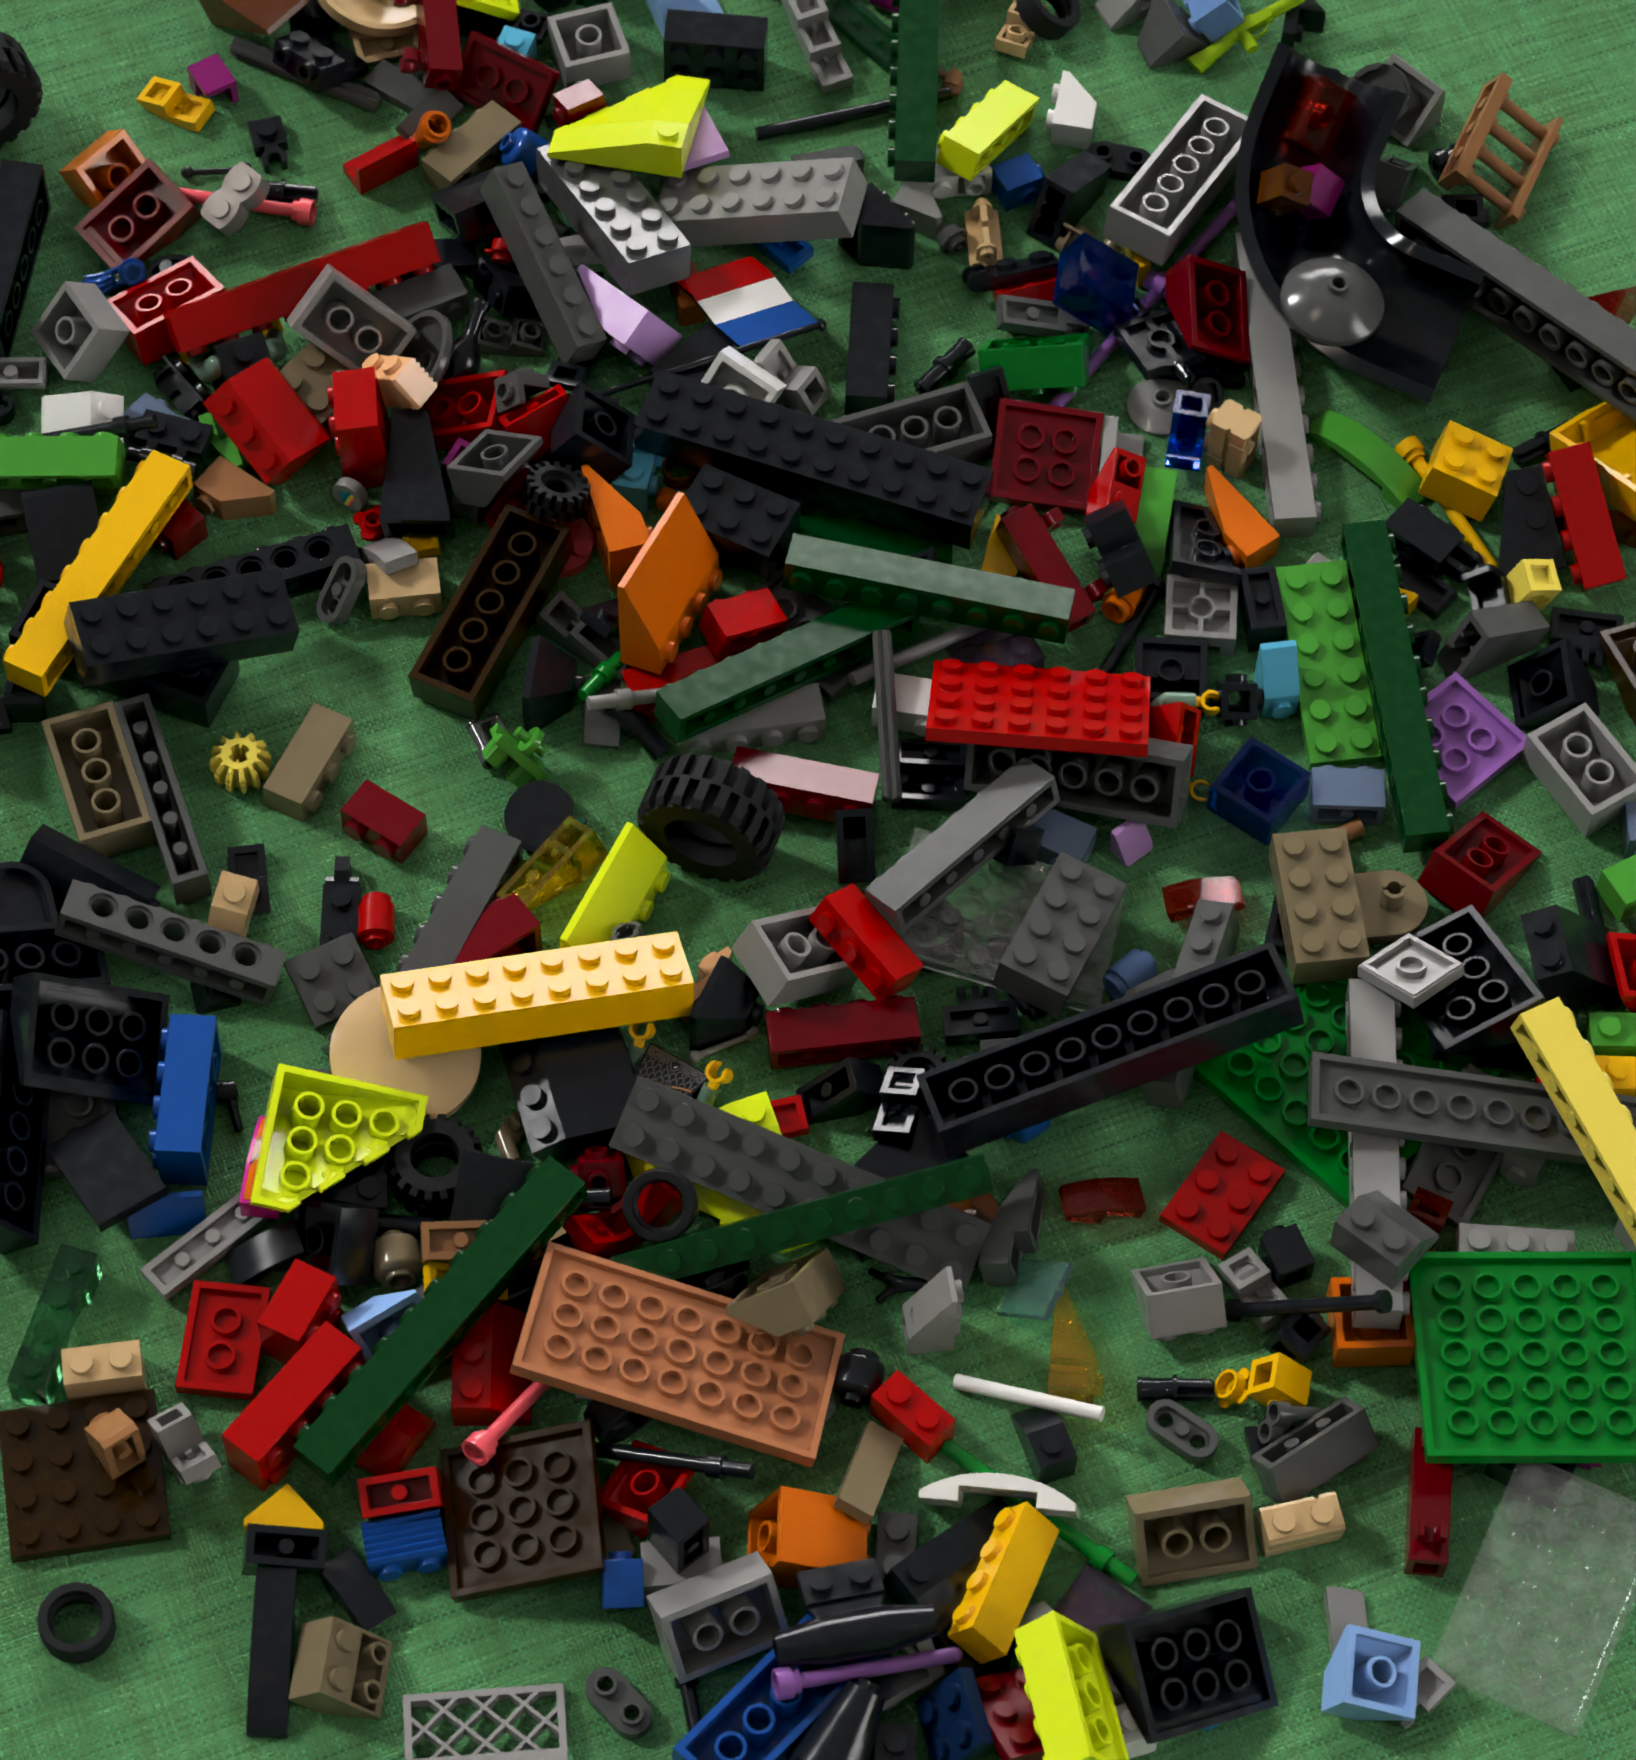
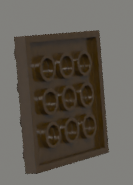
M154 1389L0 1411V1446L10 1555L13 1563L171 1540L162 1451L147 1422L148 1419L158 1414ZM119 1408L139 1428L147 1460L112 1480L88 1444L84 1428L89 1426L91 1420L97 1415L104 1412L110 1413Z
M590 1419L501 1437L497 1441L496 1454L484 1466L472 1463L463 1453L461 1446L440 1450L450 1596L455 1603L602 1574L606 1571L604 1561L606 1560L595 1428Z

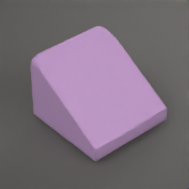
M1126 820L1111 832L1109 850L1126 867L1132 865L1153 849V842L1146 823Z

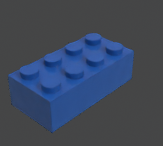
M170 1014L169 1028H162L161 1050H165V1062L159 1061L157 1066V1084H161V1096L155 1095L153 1100V1118H157V1129L150 1130L149 1153H153V1169L159 1170L160 1179L164 1184L207 1186L217 1104L216 1082L219 1081L223 1051L216 1016Z

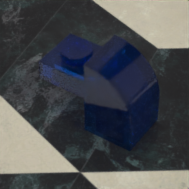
M1176 390L1164 467L1199 472L1211 394Z

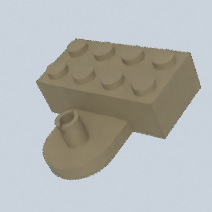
M1345 827L1272 834L1268 859L1290 978L1293 985L1360 978L1358 977V965L1370 958L1368 944L1395 942L1407 933L1412 935L1417 933L1422 927L1428 909L1427 896L1422 886L1411 876L1394 870L1354 873Z

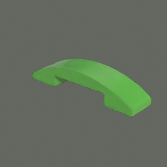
M1326 410L1309 425V433L1305 436L1328 454L1333 450L1340 453L1383 488L1381 496L1398 509L1408 497L1418 504H1422L1428 499L1417 493L1422 479L1392 447L1363 425L1330 410Z

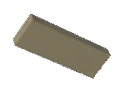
M869 1420L863 1429L833 1506L868 1525L874 1516L904 1439Z

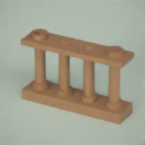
M1504 72L1483 86L1437 182L1447 191L1459 183L1462 185L1466 183L1476 192L1482 194L1486 200L1501 210L1494 225V228L1498 231L1510 223L1516 224L1526 212L1524 205L1549 151L1560 139L1558 132L1564 121L1558 116L1543 126L1509 99L1510 95L1507 92L1513 79ZM1499 110H1502L1535 136L1531 148L1527 147L1497 123L1496 115ZM1488 134L1524 161L1519 173L1486 148L1484 141ZM1476 159H1479L1512 185L1507 198L1474 173L1475 168L1472 166Z

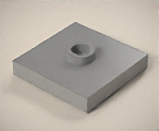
M1407 933L1358 965V977L1413 1009L1462 977L1465 972V964L1410 933Z

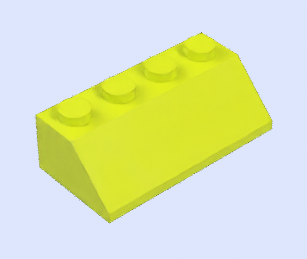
M626 822L561 935L560 948L611 941L612 929L620 923H627L633 920L641 923V921L647 922L654 908L653 900L658 892L663 893L665 891L671 873L668 872L667 856L634 824Z
M1054 1610L1014 1630L1017 1643L1015 1653L1024 1670L1026 1678L1024 1689L1033 1706L1035 1714L1033 1725L1041 1739L1045 1754L1042 1760H1129L1097 1635Z

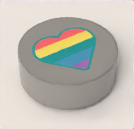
M342 477L332 488L334 499L347 510L360 511L368 501L366 489L353 478Z

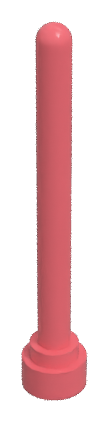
M178 187L192 203L204 204L206 199L213 193ZM300 198L299 201L294 200L293 203L264 200L257 208L251 211L291 217V220L296 221L297 225L312 227L316 219L317 203L316 200Z
M533 1381L487 1430L474 1431L462 1443L461 1447L465 1456L478 1466L486 1465L496 1454L497 1441L550 1386Z

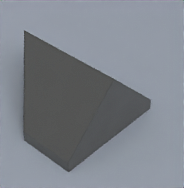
M1152 0L1137 41V46L1150 70L1185 60L1187 57L1210 46L1206 36L1203 33L1198 35L1191 27L1188 20L1191 16L1173 0Z

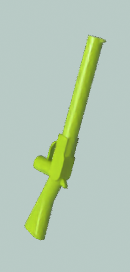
M1279 0L1253 15L1251 13L1245 16L1244 22L1227 32L1218 42L1187 57V62L1199 74H1202L1238 40L1242 43L1247 54L1255 53L1259 49L1255 40L1267 33L1269 24L1274 22V18L1307 0ZM1266 26L1264 31L1252 36V33Z

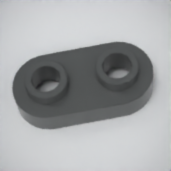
M342 556L334 563L316 604L317 616L322 622L340 625L349 617L366 581V566L362 560L350 556Z
M1161 1399L1149 1407L1145 1424L1148 1433L1153 1438L1193 1463H1203L1214 1456L1218 1444V1435L1210 1424L1173 1400ZM1166 1419L1172 1425L1170 1427H1162L1158 1421ZM1200 1441L1204 1447L1195 1449L1190 1443Z
M609 1667L594 1670L588 1676L585 1684L586 1697L590 1705L622 1738L636 1740L645 1736L652 1726V1710L650 1705L617 1670ZM602 1682H610L613 1685L609 1691H601L598 1688ZM630 1710H635L639 1713V1717L635 1720H628L624 1715Z

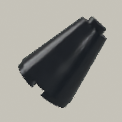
M861 1676L857 1683L849 1680L792 1748L786 1759L797 1760L799 1757L802 1760H870L885 1703V1698L879 1695L882 1687Z

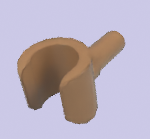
M938 68V77L944 81L942 88L950 86L952 96L959 95L964 86L961 81L963 78L961 71L951 69L947 72Z

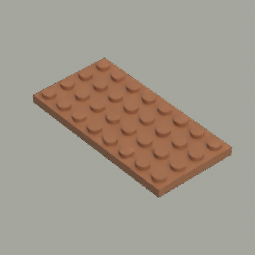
M548 1241L509 1373L812 1468L820 1443L845 1334L815 1325L814 1329L797 1337H794L792 1332L777 1337L728 1315L725 1307L734 1299Z

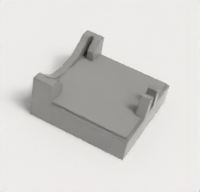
M1167 574L1163 615L1164 638L1208 640V646L1219 647L1220 656H1233L1237 633L1238 586L1196 577Z

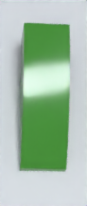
M1145 466L1137 520L1134 525L1151 561L1157 579L1161 581L1178 471Z

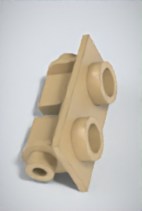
M979 198L972 206V211H964L965 228L968 231L966 236L970 266H973L975 263H981L987 267L996 265L998 260L1003 259L998 210H993L992 204L986 198Z

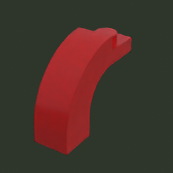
M663 1182L648 1185L643 1189L638 1200L640 1216L653 1227L662 1228L683 1207L680 1193L675 1187ZM623 1198L612 1206L611 1212L601 1211L595 1214L572 1215L562 1226L570 1235L571 1243L576 1249L607 1260L612 1255L632 1250L645 1241V1239L636 1235L626 1223L622 1210Z

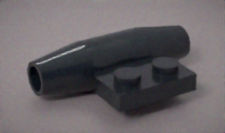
M874 1557L797 1572V1584L805 1612L813 1619L772 1634V1643L778 1666L831 1665L892 1653L935 1637L938 1630L932 1604L882 1605L885 1589Z

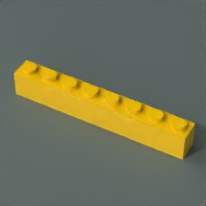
M152 450L145 461L139 462L135 469L134 477L127 486H123L119 490L116 502L110 511L102 514L98 521L97 529L90 538H86L83 541L76 559L72 564H68L63 569L59 583L53 591L46 593L34 618L30 617L26 621L20 638L15 645L11 644L7 648L3 657V663L8 681L43 697L47 696L73 659L64 626L69 602L117 595L192 489L193 482L190 465L156 450Z

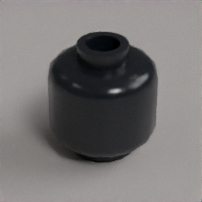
M852 1348L850 1352L840 1355L832 1391L840 1398L842 1405L852 1409H861L863 1405L871 1403V1395L883 1384L886 1369L883 1363L879 1361L880 1358L876 1353L863 1348Z

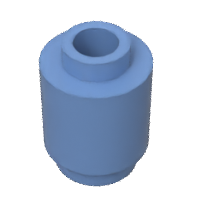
M1134 948L1106 970V975L1101 979L1102 985L1110 997L1114 1000L1125 997L1126 990L1157 976V963L1147 951H1140Z

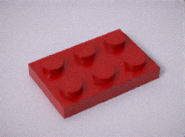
M1221 1130L1160 1214L1159 1221L1224 1261L1284 1177L1285 1169Z
M194 1280L175 1383L176 1393L244 1400L254 1399L263 1349L257 1322L271 1300V1287Z

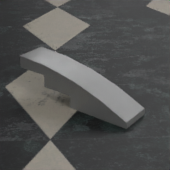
M781 0L799 46L822 95L852 86L854 76L841 53V42L828 19L829 10L823 0Z

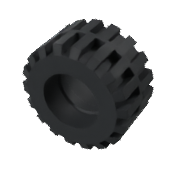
M427 1114L424 1118L422 1132L410 1140L405 1138L390 1147L389 1155H387L391 1190H394V1196L398 1203L404 1201V1209L412 1213L417 1209L418 1216L427 1217L428 1214H434L436 1220L443 1219L442 1214H450L463 1149L483 1153L481 1142L478 1136L474 1137V1130L469 1125L462 1128V1121L453 1117L451 1121H448L446 1114H438L437 1119H430V1114ZM433 1156H444L457 1163V1166L450 1173L441 1177H427L415 1170L419 1163Z

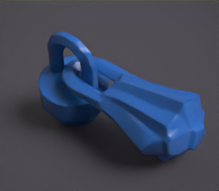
M131 257L123 260L119 266L108 271L85 275L82 282L96 284L106 297L120 286L125 284L134 286L144 281L147 272L141 260ZM117 273L120 277V280L116 281L113 276Z

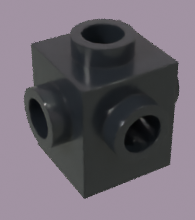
M1226 674L1225 680H1216V689H1210L1220 694V699H1210V707H1220L1221 711L1216 717L1225 720V725L1244 726L1247 725V720H1257V710H1262L1263 705L1262 689H1258V683L1247 680V674ZM1231 692L1239 693L1240 700L1237 704H1229V694Z

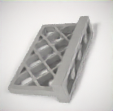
M564 1683L402 1695L405 1760H568ZM556 1697L557 1706L546 1717L531 1707L539 1698ZM509 1700L518 1708L504 1720L491 1709L499 1701ZM469 1703L477 1711L465 1723L450 1713L458 1704ZM429 1706L437 1714L423 1726L412 1718L413 1707ZM524 1713L539 1723L527 1736L512 1726ZM484 1716L499 1726L486 1740L472 1730ZM557 1717L558 1727L552 1723ZM443 1719H446L458 1729L445 1743L431 1732ZM412 1728L418 1732L414 1737L412 1733ZM547 1729L559 1738V1748L541 1749L534 1741ZM505 1732L520 1742L510 1752H501L493 1744ZM465 1735L479 1745L471 1755H460L452 1749ZM424 1738L438 1748L430 1758H413V1749Z

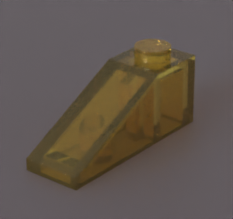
M569 815L496 893V896L504 899L514 892L531 911L583 883L606 859L608 853L594 830Z
M1057 1283L1046 1394L1093 1404L1094 1396L1102 1397L1104 1374L1096 1373L1097 1357L1065 1284Z

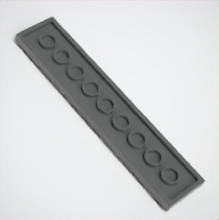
M1314 1051L1309 1058L1307 1126L1589 1165L1542 1083ZM1616 1094L1620 1103L1629 1109L1633 1119V1126L1636 1129V1097Z
M638 1075L609 1143V1146L657 1167L674 1169L685 1175L690 1181L764 1212L885 1179L641 1075ZM943 1205L828 1237V1239L927 1281H930L945 1267L952 1266L954 1280L961 1279L964 1293L982 1250L983 1242H985L992 1224L949 1205Z

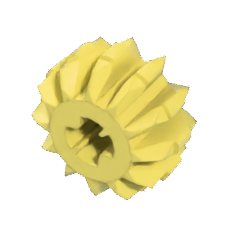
M236 730L234 739L231 740L222 736L220 740L221 746L212 747V758L209 761L210 771L214 774L215 782L218 785L225 784L226 790L229 793L236 787H240L241 792L245 795L247 787L250 785L259 790L261 785L260 779L269 778V767L272 764L271 754L267 751L265 742L263 740L256 741L252 732L245 738H241V735Z

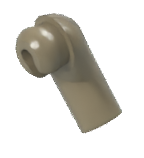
M519 1111L512 1113L511 1116L505 1119L495 1135V1141L501 1157L523 1161L518 1144L526 1133Z

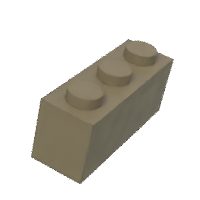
M491 100L483 108L474 111L470 119L461 127L453 129L446 141L439 144L436 148H431L427 151L422 159L423 181L439 191L491 170L501 162L502 151L499 149L501 140L508 132L513 133L515 130L522 128L521 121Z
M314 703L262 787L265 806L305 822L310 812H315L319 808L326 785L333 783L337 778L340 762L344 755H350L356 745L357 735L354 732L353 719Z

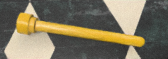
M1409 436L1398 443L1394 450L1423 479L1428 465L1424 459L1426 456L1424 453L1425 447L1417 436ZM1438 503L1452 524L1465 535L1464 541L1482 556L1483 564H1492L1498 569L1497 561L1462 513Z

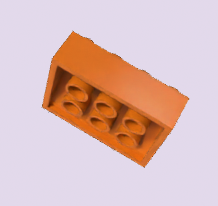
M677 492L617 586L621 663L661 675L667 663H672L676 658L680 642L683 638L687 639L689 637L695 618L698 614H703L708 603V597L713 590L717 591L723 578V571L719 570V554L685 493Z

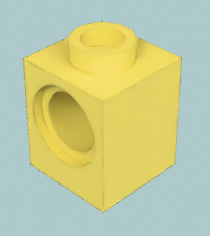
M1522 559L1506 575L1511 603L1533 600L1539 611H1542L1562 591L1553 559Z

